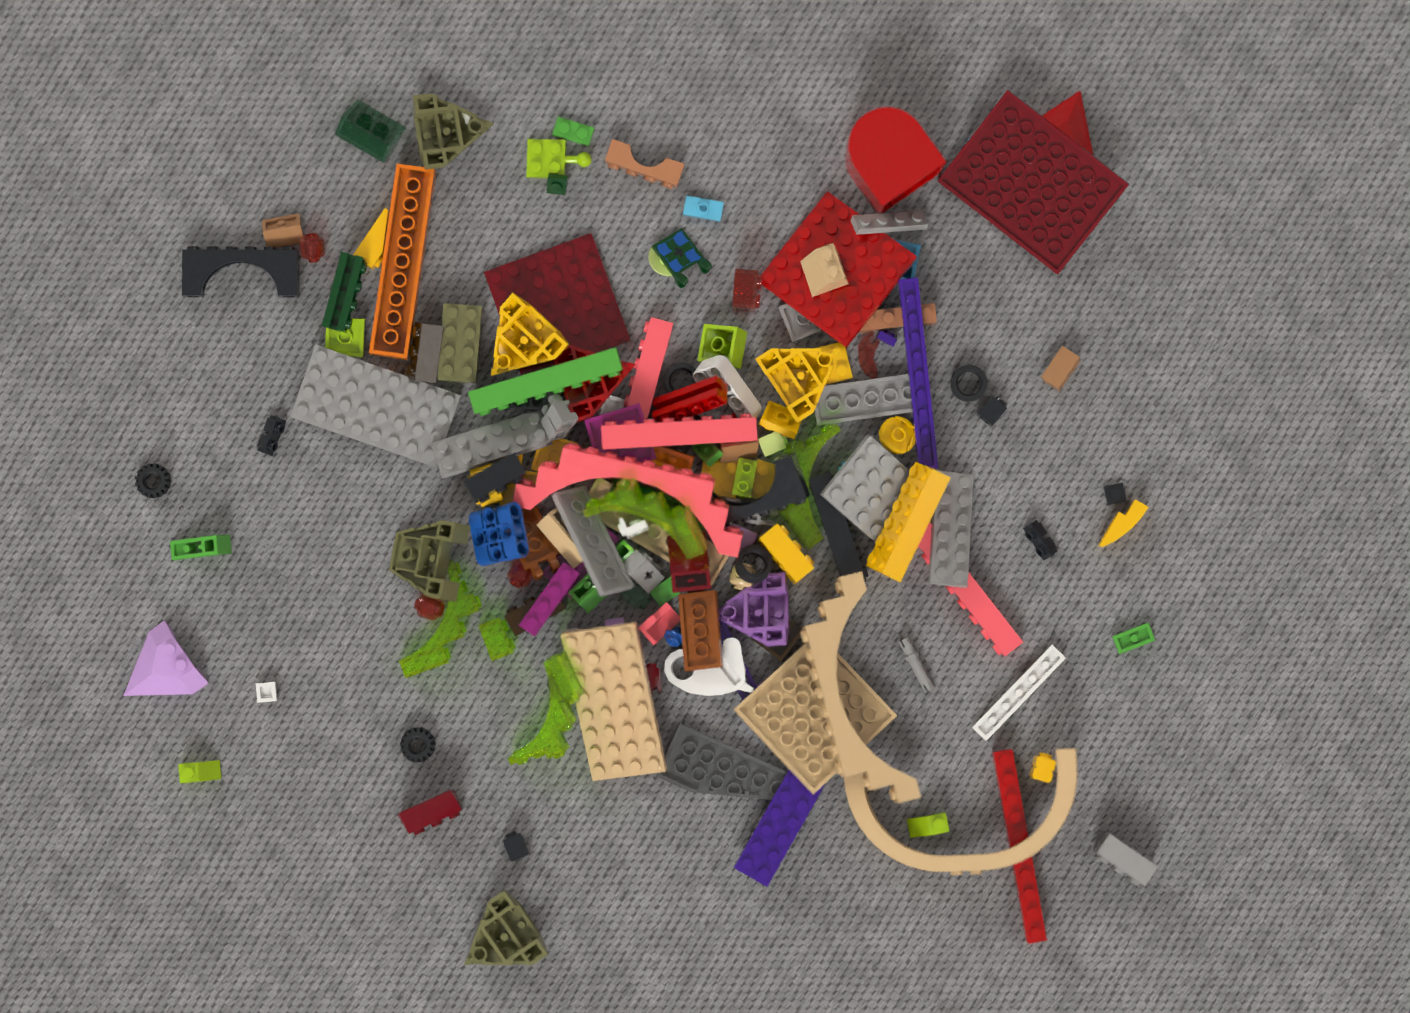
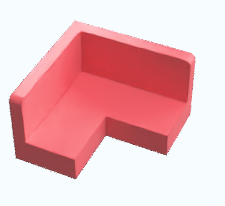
M666 602L638 629L655 645L664 637L666 630H671L680 622V616Z

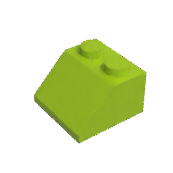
M704 324L697 361L702 362L714 356L722 355L731 362L735 369H741L748 332L739 327Z

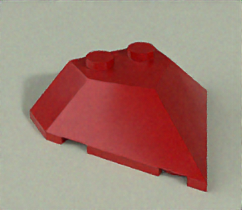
M1080 90L1042 116L1093 155Z
M568 345L557 359L553 360L555 365L595 354L596 352ZM621 361L623 370L619 371L620 375L609 378L607 374L601 376L602 380L591 383L590 380L583 382V386L573 389L571 385L564 387L565 399L569 400L568 409L570 413L576 412L579 418L577 422L593 417L636 364Z

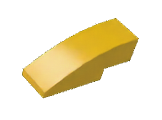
M1135 499L1125 515L1117 512L1098 546L1104 547L1125 535L1142 518L1148 506Z

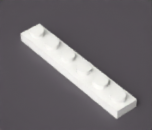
M1051 645L972 728L987 741L1066 657Z

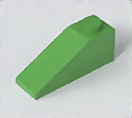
M213 535L170 541L172 560L232 554L230 535Z

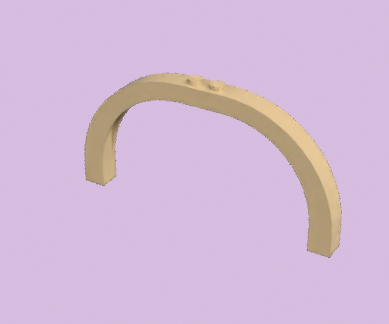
M1077 748L1056 749V795L1049 814L1038 830L1020 844L994 853L935 855L917 851L898 841L880 823L870 804L867 788L863 785V772L844 777L845 791L849 806L859 827L877 848L894 860L920 870L951 872V875H962V871H970V874H982V870L999 869L1027 859L1042 849L1060 830L1068 817L1076 794L1078 781Z

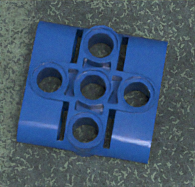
M517 502L488 507L470 513L469 525L471 526L470 530L476 560L480 566L511 561L528 555L529 546L522 509Z

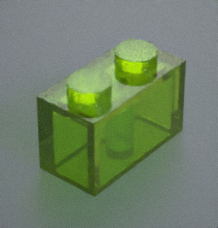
M501 617L478 625L491 661L514 654L513 649L516 646L513 638H508L506 631H509L506 620L502 621Z

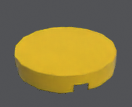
M901 416L885 420L879 430V440L882 446L893 454H904L911 450L915 445L913 424Z

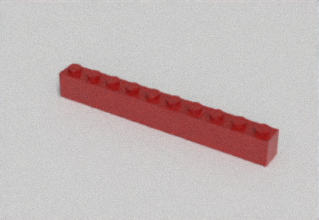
M1006 749L992 752L1008 846L1011 848L1025 841L1028 838L1013 750ZM1032 856L1012 865L1025 940L1028 944L1047 941Z

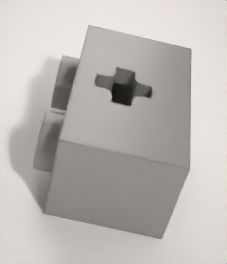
M636 549L623 562L628 574L648 594L665 578L660 573L662 569L645 552L641 554Z

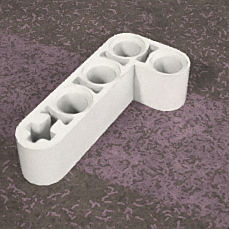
M722 355L703 360L693 373L694 381L697 383L717 375L727 384V403L737 417L740 418V414H751V418H757L762 407L731 362Z

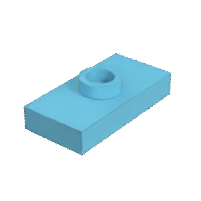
M686 196L683 215L720 222L724 202Z

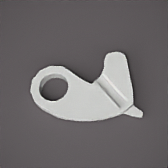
M728 638L723 642V668L696 670L686 680L677 678L673 672L674 662L683 656V649L670 653L665 661L664 672L668 681L688 693L714 696L737 690L753 692L754 689L746 683V668L740 641L736 638Z

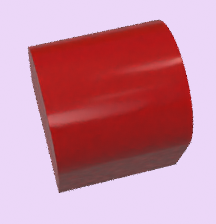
M892 107L877 108L863 115L851 131L845 153L846 167L850 177L876 214L886 212L939 175L946 163L918 121L909 113Z

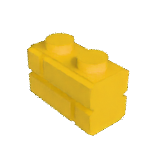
M1041 752L1039 756H1034L1032 761L1033 767L1030 769L1029 776L1047 783L1051 782L1052 771H1054L1056 765L1055 760H1052L1053 756Z

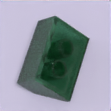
M357 99L341 117L334 135L384 163L394 151L407 127Z

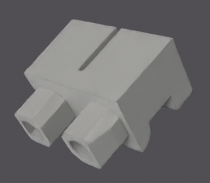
M560 394L551 395L548 398L550 404L543 406L541 409L544 415L541 423L549 441L566 438L579 419L576 412L570 413L567 407L569 400L563 401Z

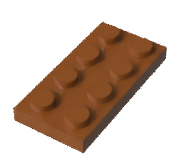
M717 591L678 594L684 671L723 668Z

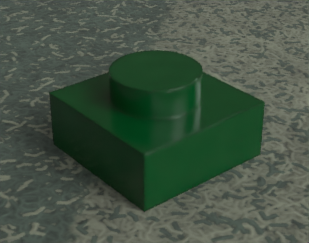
M549 173L547 193L566 195L568 176Z

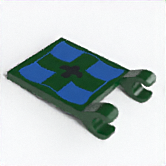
M680 228L652 246V249L672 274L677 286L681 289L689 282L682 272L698 263L703 274L708 273L712 268L711 263L703 257L683 228Z

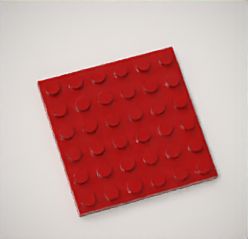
M827 191L757 279V282L847 348L897 285L898 279H901L916 261L917 256L886 233L857 235L851 223V218L853 215L860 214ZM834 243L849 284L812 297L800 261L815 249Z

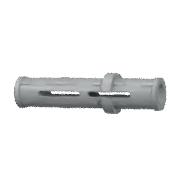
M909 636L898 641L906 656L905 660L911 665L924 693L934 689L935 686L918 656L920 654L915 650Z

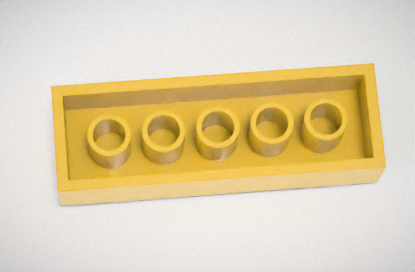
M918 462L914 463L909 470L906 482L901 487L898 499L893 503L892 511L884 522V528L877 537L876 545L869 554L865 566L901 582L947 487L950 477Z

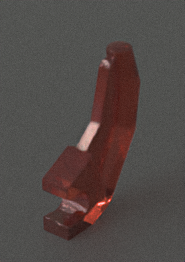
M873 332L867 334L858 346L859 364L864 373L871 379L877 378L878 370L873 358L880 343L879 341L875 343L869 341V338L874 335Z

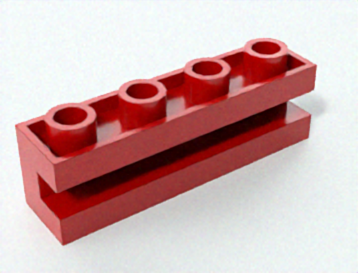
M715 375L654 398L653 406L658 410L652 412V418L658 423H663V419L674 418V422H678L684 417H692L727 404V384Z

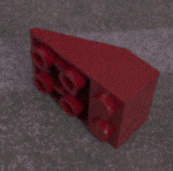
M705 532L668 535L667 542L673 593L711 589Z

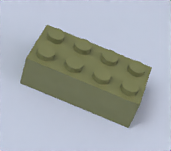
M443 303V334L438 365V381L477 384L483 316L482 306Z

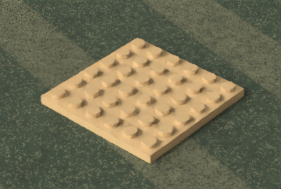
M805 643L734 709V712L814 795L837 773L835 769L837 761L835 755L833 756L830 750L832 742L830 736L828 737L826 734L825 725H827L826 718H823L821 715L820 707L822 703L821 699H818L816 696L815 688H817L816 680H813L811 677L810 669H812L811 661H808L805 650L808 649ZM837 653L836 677L840 699L847 719L858 737L867 745L897 715Z

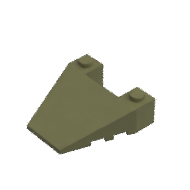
M440 520L434 524H425L419 528L414 527L396 532L389 570L404 581L412 584L411 586L415 589L422 591L427 597L456 602L460 583L446 580L453 543L467 545L471 526Z

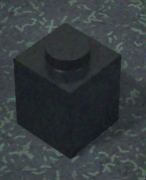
M992 396L978 412L977 416L992 427L1006 411L1007 408L1004 406L1006 403L998 396L996 398Z
M516 831L505 835L506 839L502 841L511 862L530 854L521 832L517 834Z

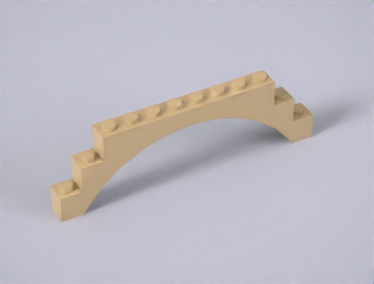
M862 572L836 578L835 589L838 594L840 593L841 597L820 602L818 613L820 618H823V622L802 627L803 631H801L803 643L806 642L808 649L805 650L808 661H811L812 669H810L811 677L813 680H816L817 688H815L816 696L818 699H821L822 703L820 707L821 715L823 718H826L827 725H825L826 734L828 737L830 736L832 742L830 750L832 755H835L837 761L835 763L836 772L841 777L863 772L862 782L868 790L890 786L889 795L891 800H894V803H902L920 798L916 778L892 768L874 755L858 737L847 719L840 699L836 677L837 651L847 619L867 589Z

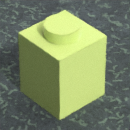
M773 432L758 439L765 458L786 449L785 444L788 443L786 437L778 432Z

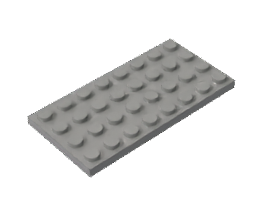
M315 344L290 417L436 467L437 462L431 443L447 437L461 395L425 382L410 380L405 375Z

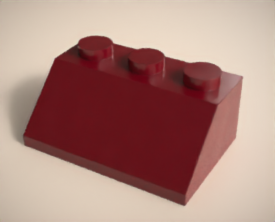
M452 789L398 813V816L408 834L414 833V835L424 832V827L430 824L432 828L442 824V819L448 816L450 820L460 816V811L463 808L455 790Z

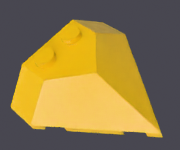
M512 293L500 307L499 326H497L493 355L494 364L491 376L557 359L569 345L562 333L531 304L515 293Z
M771 348L755 360L771 381L795 421L799 423L814 413L840 349Z

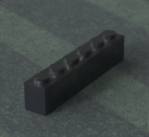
M827 472L809 478L808 483L840 577L862 572L864 582H866V577L869 575L866 566L861 565L860 559L863 557L860 548H856L853 542L856 540L853 529L849 530L847 523L850 521L820 495L835 475L831 476V473Z

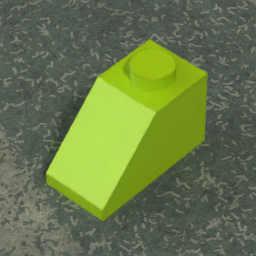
M220 760L178 764L180 783L221 779Z
M945 812L906 819L910 838L949 832Z

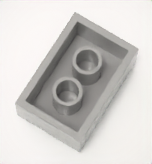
M1107 832L1104 833L1093 849L1098 860L1105 864L1111 863V869L1122 876L1124 873L1127 874L1128 877L1126 879L1138 887L1140 884L1146 886L1158 868L1155 864Z

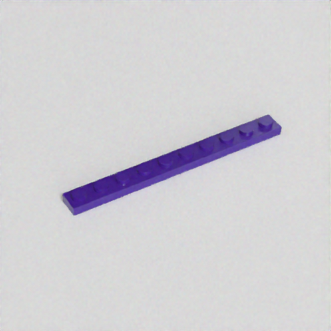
M918 277L898 279L917 461L927 467L937 469L938 459Z

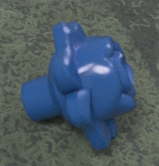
M676 627L673 630H666L664 638H666V642L670 646H682L681 628Z

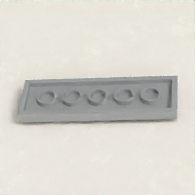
M908 374L825 386L815 408L817 426L912 413Z
M541 410L432 442L431 447L442 479L498 462L514 452L518 456L553 445L542 426L541 420L543 415Z
M936 470L950 477V480L932 516L928 584L966 588L968 587L974 475Z
M586 486L555 492L552 498L600 597L631 589L634 584Z

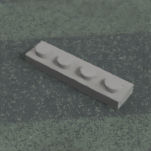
M923 211L853 215L851 218V223L857 235L927 230L929 225Z

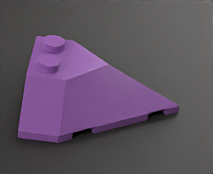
M785 572L769 573L763 581L746 587L719 608V619L722 622L764 645L776 646L787 644L790 635L789 593Z

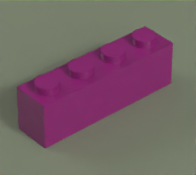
M563 563L519 626L536 637L580 573L566 563Z

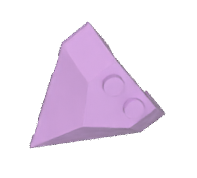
M165 620L149 631L123 696L194 694L208 684L199 668L194 666L175 638L176 635Z

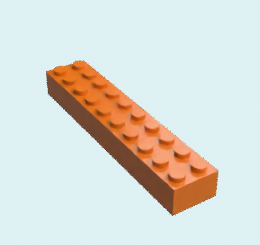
M396 164L369 349L371 355L409 360L412 328L415 323L436 179L435 169L425 170L424 167Z

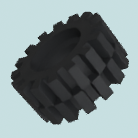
M149 463L146 466L143 465L137 471L135 486H137L138 492L143 496L160 498L170 489V473L163 466ZM150 474H157L160 477L159 486L149 488L146 484V478Z
M412 728L402 736L400 750L409 761L423 762L430 758L435 751L436 743L434 736L424 728ZM416 737L422 738L425 742L424 750L419 753L414 752L410 746L411 741Z

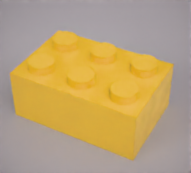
M776 524L757 541L768 550L774 562L795 585L814 569L812 566L814 562L807 554L804 556L801 553L800 549L802 548L795 539L791 541L787 536L789 534L788 530L783 525L779 526Z

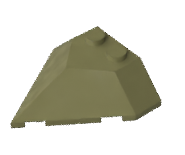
M432 93L413 95V120L419 156L425 170L444 168L494 125L493 122L481 119L476 114L451 102L448 103Z
M506 890L488 901L464 965H533L549 954L541 933L520 902Z

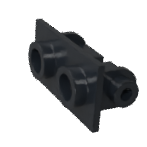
M273 415L267 418L263 430L269 433L267 436L261 434L257 444V451L273 456V453L278 448L279 438L285 430L286 420Z
M1035 520L1023 528L1026 538L1033 543L1036 553L1043 560L1057 553V546L1050 536L1044 540L1043 536L1047 532L1041 522Z

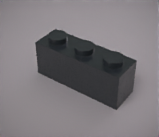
M514 452L464 480V484L474 502L480 501L482 504L488 501L493 493L497 492V494H500L507 490V486L511 483L516 485L522 482L524 476H526V471Z

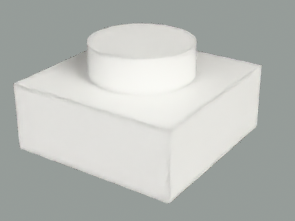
M276 682L256 683L257 703L277 701Z

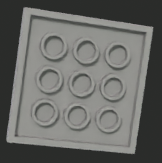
M867 435L820 495L869 539L876 542L877 537L884 528L885 520L892 511L893 503L898 499L901 487L909 476V470L873 437Z

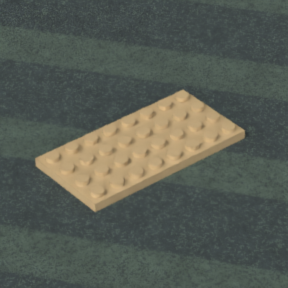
M636 622L562 632L561 639L592 781L666 772L667 765Z

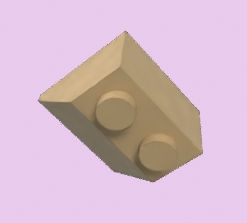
M834 243L815 249L800 261L812 297L849 284Z

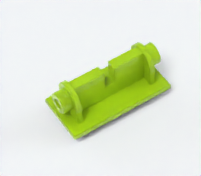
M745 458L738 459L732 495H736L739 499L751 498L758 461Z

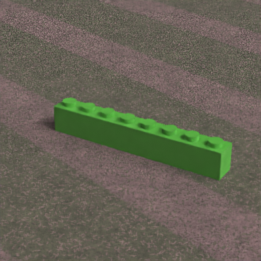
M615 347L468 391L474 414L479 413L480 416L491 413L490 409L498 407V410L509 408L510 403L516 402L517 405L528 402L527 398L535 396L536 400L546 397V393L553 391L554 394L565 391L564 387L570 385L573 389L583 386V382L590 380L591 383L602 380L601 376L607 374L609 378L620 375L619 371L623 370L618 349Z

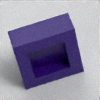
M888 330L880 331L877 339L891 347H894L897 341L894 338L895 334Z

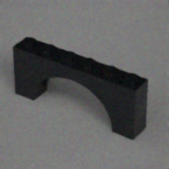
M188 246L187 250L182 249L183 297H204V290L209 279L223 267L237 263L256 265L267 271L276 284L279 297H299V251L295 250V247L285 246L283 250H276V247L265 246L264 250H256L254 246H246L245 250H237L235 246H227L226 250H218L216 246H207V250H199L197 246Z
M795 451L776 457L773 461L775 465L773 484L770 490L758 499L748 502H733L720 497L713 491L711 501L719 499L730 505L725 527L735 524L734 521L740 519L742 522L750 520L756 514H759V516L767 515L770 513V510L777 508V511L786 509L788 504L795 503V505L806 502L810 493ZM694 515L699 532L706 530V528Z

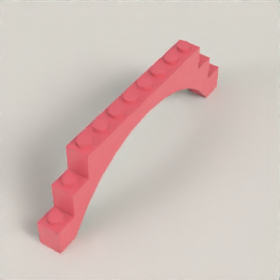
M569 443L568 445L565 444L562 449L559 466L553 461L542 462L539 466L536 483H533V480L524 478L515 487L513 502H517L521 508L531 510L551 493L580 481L608 477L637 480L661 489L678 499L691 510L708 531L719 554L738 557L744 531H741L736 526L725 527L730 505L719 499L711 501L716 478H712V475L707 473L698 475L689 469L676 470L671 465L663 464V466H659L650 460L641 462L637 461V458L633 456H625L624 458L617 456L618 454L615 452L607 451L602 453L597 448L587 447L585 449L580 448L579 444Z

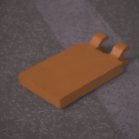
M534 506L531 510L522 509L529 553L526 557L519 558L524 570L531 569L533 578L537 581L543 578V572L539 564L548 561L552 573H556L561 566L556 558L560 556V552L537 526L543 518L537 506Z

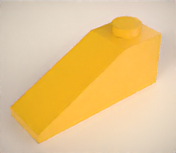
M386 208L353 254L354 256L364 257L367 266L373 270L375 267L379 268L382 265L389 219V210Z

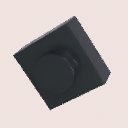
M1123 483L1103 487L1107 505L1127 501Z

